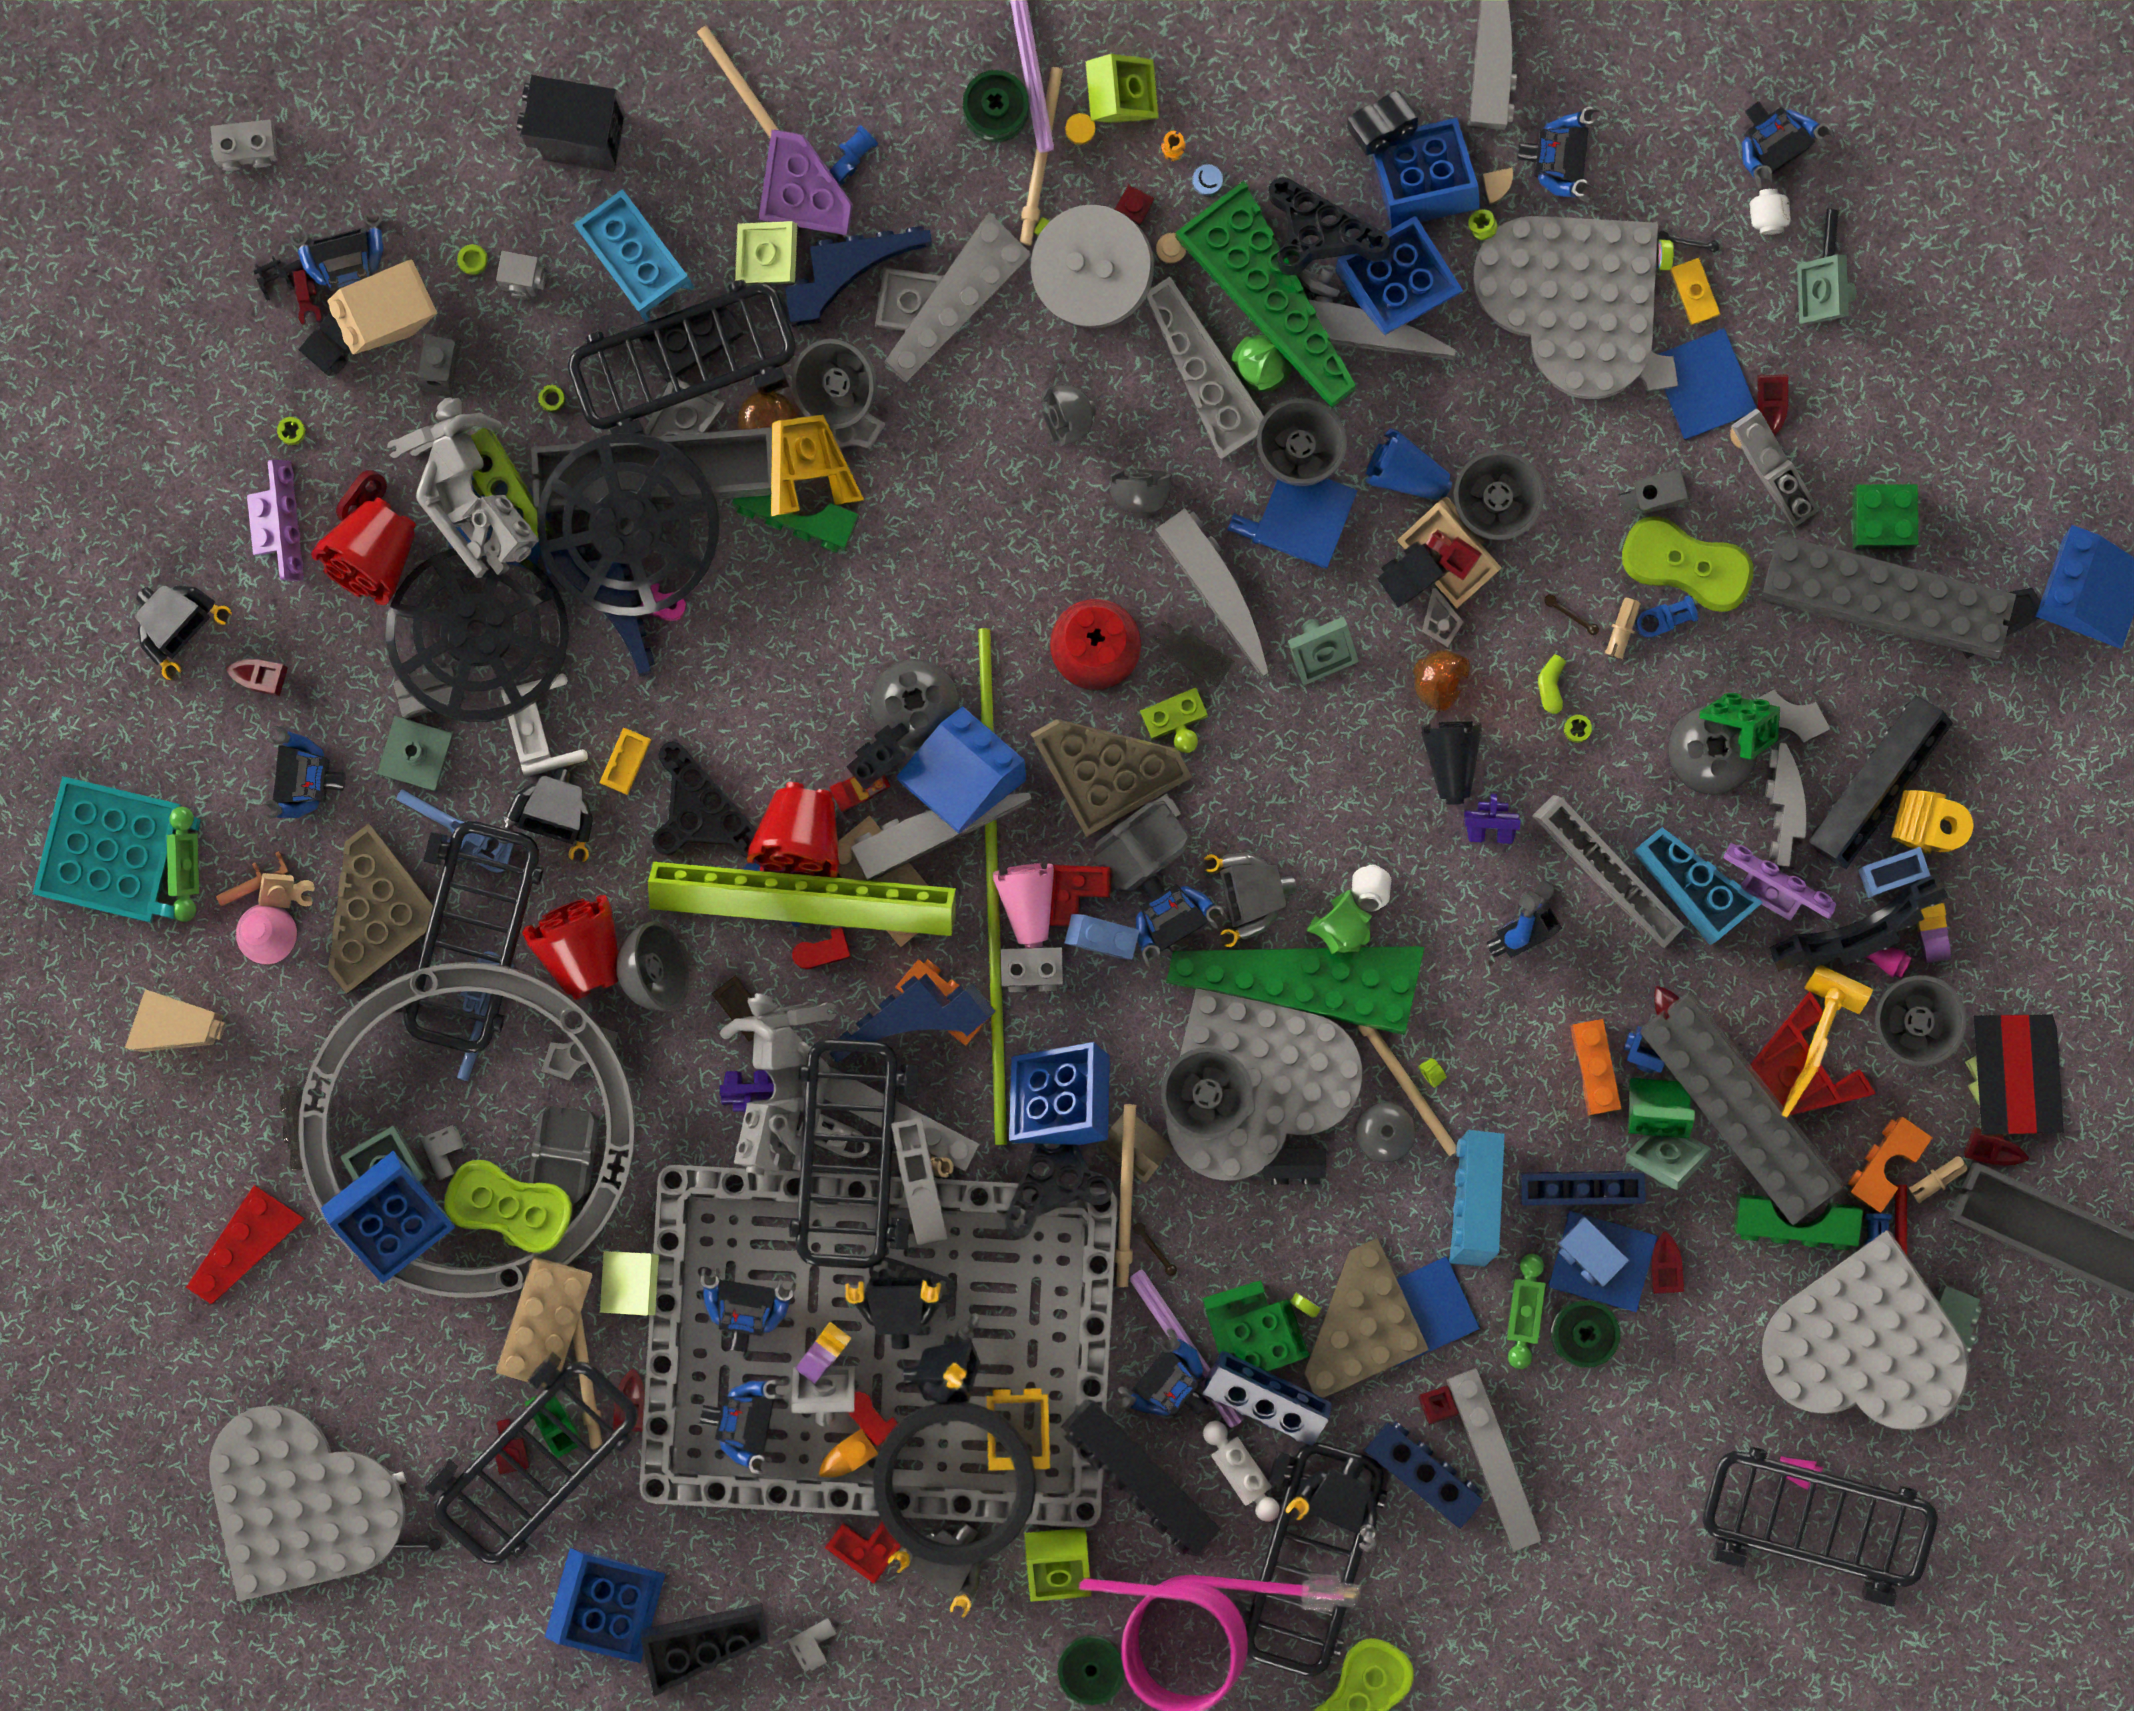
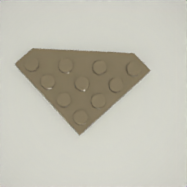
M1059 719L1031 733L1034 742L1086 837L1192 778L1180 753L1175 748Z
M370 823L345 841L343 851L344 857L339 881L338 902L334 919L328 971L346 994L352 992L426 934L433 904Z
M1378 1238L1349 1251L1306 1367L1305 1375L1313 1393L1321 1398L1332 1395L1429 1350Z

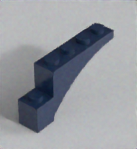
M917 226L907 228L906 233L894 235V231H882L876 233L874 238L864 239L863 235L846 237V242L834 243L833 239L817 241L816 246L810 247L815 282L809 283L808 279L795 280V283H792L791 286L785 287L791 327L821 323V315L838 294L856 278L874 266L913 250L932 247L930 229L924 230V227Z
M584 545L576 546L582 558L587 559ZM568 549L551 552L554 562L565 578L583 593L590 577L575 564ZM541 551L547 576L552 577L554 575L547 566V563ZM600 559L587 563L595 570ZM613 561L606 576L625 581V579L630 578L627 564ZM601 584L594 597L595 600L617 607H639L634 590H619ZM603 612L623 638L633 658L639 677L651 674L650 666L655 665L651 648H644L641 637L647 636L642 618L636 620L635 616Z
M924 974L920 979H917L914 975L901 986L904 992L895 998L893 994L889 995L878 1005L881 1011L874 1016L869 1012L856 1023L859 1029L853 1034L846 1031L837 1039L876 1041L898 1033L929 1029L963 1032L967 1037L995 1013V1010L973 983L965 989L961 985L958 986L946 998L927 974ZM831 1051L829 1054L838 1063L852 1052Z

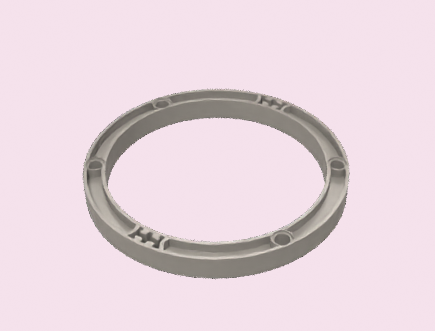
M460 962L427 967L403 975L379 987L345 1014L328 1035L310 1068L302 1095L298 1134L304 1175L312 1198L326 1221L321 1207L344 1190L335 1169L330 1144V1112L333 1095L338 1079L350 1055L365 1035L382 1019L395 1010L427 996L446 992L473 991L501 995L517 1000L536 1009L562 1028L577 1044L591 1066L601 1090L606 1115V1148L603 1165L591 1196L581 1212L567 1227L560 1242L546 1252H531L526 1256L506 1263L483 1267H453L416 1258L390 1278V1280L405 1287L428 1294L445 1297L476 1298L495 1296L523 1288L533 1256L567 1265L589 1246L614 1212L625 1189L635 1149L636 1121L630 1083L623 1063L606 1033L585 1008L562 990L530 973L490 963ZM421 974H427L433 980V986L429 991L421 990L417 985V979ZM571 1011H576L582 1016L583 1022L578 1028H572L566 1022V1016ZM317 1073L322 1078L331 1079V1082L328 1080L323 1081L321 1091L325 1092L326 1096L321 1097L317 1104V1107H324V1110L318 1108L307 1110L308 1105L314 1104L316 1097L314 1093H311V1089L317 1088L320 1078H315V1074ZM611 1149L616 1151L629 1150L628 1155H622L620 1162L621 1166L625 1167V1170H620L616 1178V1182H621L620 1187L612 1181L603 1180L604 1176L609 1180L612 1177L613 1168L609 1167V1163H614L618 1152L611 1153ZM331 1228V1230H332L333 1233L336 1235V1237L347 1247V1249H348L351 1253H353V1254L357 1257V1255L347 1246V1244H346V1243L337 1235V1233ZM506 1269L516 1271L518 1282L512 1285L505 1283L502 1278L503 1271Z

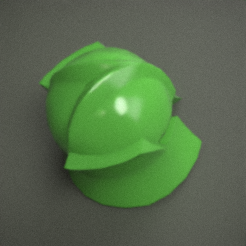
M1265 335L1246 336L1236 347L1231 361H1234L1235 371L1241 381L1249 388L1259 392L1273 391L1281 387L1288 380L1291 373L1292 364Z
M1350 889L1331 900L1334 909L1322 919L1315 916L1306 930L1321 937L1331 954L1336 951L1340 953L1359 952L1361 946L1366 945L1370 941L1371 925L1369 920L1372 915L1356 904Z

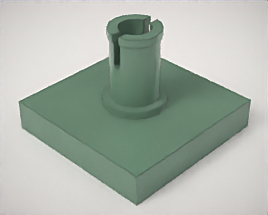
M1837 254L1797 264L1799 324L1811 325L1849 316L1848 302L1854 301L1857 289L1855 284L1848 283L1847 255Z
M1344 617L1322 626L1317 619H1310L1301 627L1304 634L1288 640L1303 686L1359 662L1349 627Z
M394 716L377 774L436 792L454 734Z
M1644 1135L1627 1152L1625 1162L1654 1177L1656 1185L1663 1188L1672 1187L1678 1190L1710 1157L1711 1148L1692 1137L1688 1139Z

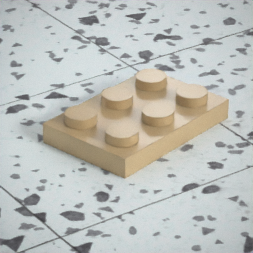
M1441 500L1397 541L1404 549H1407L1417 541L1422 545L1438 529L1446 534L1451 542L1458 536L1482 553L1466 579L1461 580L1452 572H1448L1435 582L1436 586L1457 609L1499 572L1502 567L1447 504Z

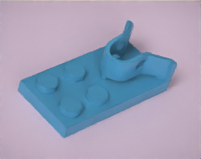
M623 189L574 224L637 309L645 323L650 321V310L680 288L687 290L695 288L687 274Z

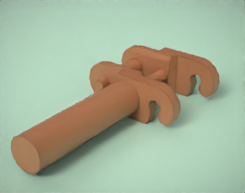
M280 851L276 852L275 854L279 859L281 867L272 874L286 875L290 873ZM256 862L252 863V866L256 870L257 877L216 896L221 907L260 889L262 873Z

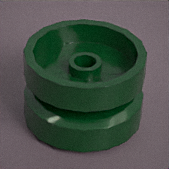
M988 70L978 74L968 83L963 94V116L967 127L976 137L987 142L1002 143L1016 137L1023 130L1028 120V94L1023 83L1015 75L1004 70ZM993 104H999L1002 107L1000 110L997 107L995 110H991Z
M1574 1301L1564 1306L1555 1315L1550 1327L1551 1343L1556 1354L1566 1363L1581 1368L1597 1367L1607 1362L1616 1353L1621 1340L1620 1325L1615 1314L1605 1305L1595 1301ZM1582 1328H1587L1590 1332V1336L1586 1340L1580 1338L1582 1335L1579 1334V1331Z
M1086 1635L1077 1637L1066 1645L1059 1656L1057 1675L1060 1686L1069 1698L1079 1704L1093 1706L1105 1703L1117 1694L1123 1684L1125 1671L1122 1654L1114 1643L1102 1636ZM1088 1665H1094L1097 1670L1096 1675L1090 1674L1088 1676L1085 1673V1668Z

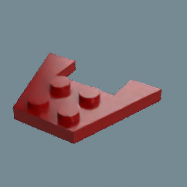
M1811 991L1804 996L1750 1063L1751 1067L1783 1107H1785L1791 1088L1806 1065L1810 1046L1801 1033L1819 1022L1823 1014V1010ZM1820 1063L1817 1071L1789 1115L1875 1095L1876 1093L1860 1068L1833 1084Z

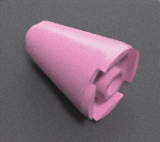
M1041 863L1012 866L1007 868L1008 874L1001 876L1000 870L993 872V880L1018 944H1024L1025 949L1042 947L1043 941L1048 940L1054 876L1053 864L1048 863L1046 869H1042Z
M255 905L241 916L236 928V941L239 949L248 959L260 964H274L283 960L291 952L297 939L295 921L281 907Z

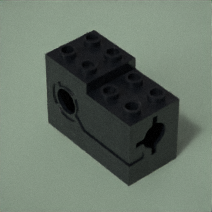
M531 75L530 83L524 84L522 101H525V112L519 113L517 121V131H520V137H522L526 147L537 148V151H540L545 161L615 172L625 119V111L616 89Z

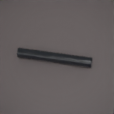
M1827 209L1823 258L1835 255L1839 213L1837 209Z

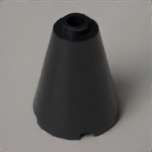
M1473 721L1439 722V728H1431V724L1422 725L1421 734L1440 799H1446V804L1448 805L1464 804V798H1469L1471 795L1482 733L1481 722L1473 725Z

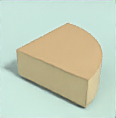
M1512 168L1482 175L1489 205L1501 200L1508 192L1513 179Z

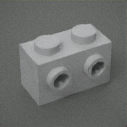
M271 120L210 126L214 162L218 167H223L224 171L239 170L243 164H253L255 168L271 166V161H278L275 125Z
M501 251L496 277L501 290L511 292V297L521 300H529L530 296L537 297L538 290H544L547 272H544V267H542L538 257Z
M1062 948L1001 949L1002 987H1008V993L1026 992V987L1038 986L1039 992H1056L1057 986H1063Z

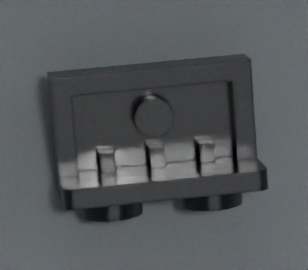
M903 723L898 724L892 729L889 725L881 729L874 735L877 740L873 744L867 742L855 752L858 757L846 766L863 789L871 787L905 757V752L897 744L898 741L909 733Z
M1324 1148L1281 1149L1274 1161L1269 1166H1264V1179H1271V1185H1289V1179H1301L1302 1185H1320V1179H1326V1150Z

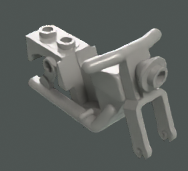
M449 397L441 401L437 406L438 411L435 416L441 422L420 428L401 438L389 441L387 448L396 447V451L389 455L393 458H398L411 451V455L418 456L431 449L428 463L416 492L418 503L477 578L482 577L488 570L480 559L482 556H486L488 558L486 561L497 575H501L510 568L506 562H520L526 559L539 539L531 530L529 524L523 520L513 507L511 501L506 498V495H492L479 498L472 489L473 472L483 467V460L471 436L463 432L470 430L475 425H480L493 432H499L502 429V423L482 413L462 414V401L460 398L452 399ZM490 525H492L493 530L490 540H488L486 537L488 528ZM456 527H461L471 542L468 543Z
M755 994L754 998H748V1004L754 1016L737 1018L721 1029L720 1035L724 1039L732 1037L739 1031H755L753 1066L756 1069L765 1070L770 1075L774 1084V1093L770 1099L746 1103L747 1108L734 1163L746 1166L747 1173L764 1176L765 1171L779 1172V1169L787 1170L790 1154L796 1155L793 1169L800 1171L803 1125L800 1137H797L795 1132L800 1111L804 1110L805 1083H799L798 1072L800 1065H807V1056L811 1047L791 1027L787 1026L833 1020L837 1014H827L828 1009L835 1008V1005L832 1003H823L816 1006L813 1002H804L799 1005L777 1008L778 1005L772 1003L773 997ZM820 1057L818 1072H829L828 1064ZM818 1078L816 1103H823L828 1078ZM816 1109L815 1133L821 1109ZM770 1150L776 1153L774 1162L771 1158Z

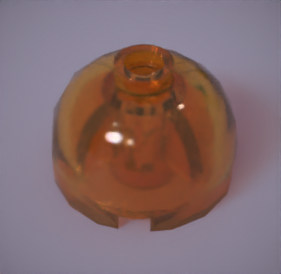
M758 391L743 401L738 411L737 425L739 430L771 428L774 422L797 418V413L793 403L785 395L778 392L760 394Z
M1437 650L1427 655L1424 659L1418 660L1413 669V675H1415V692L1419 699L1440 712V709L1443 711L1448 710L1462 691L1456 690L1462 676L1468 678L1470 671L1469 659L1448 650Z

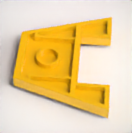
M823 414L772 423L771 516L800 511L794 487L795 481L828 476L835 505L864 500Z

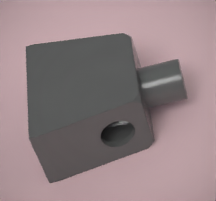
M435 335L425 336L418 372V380L422 392L446 396L452 395L462 340Z
M1681 468L1634 481L1635 490L1619 494L1623 511L1640 507L1643 514L1691 503L1685 476ZM1656 489L1658 491L1654 499H1646V494L1649 490Z

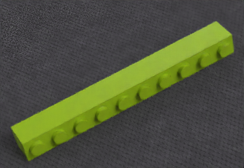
M653 862L648 879L649 909L946 936H952L956 917V888Z

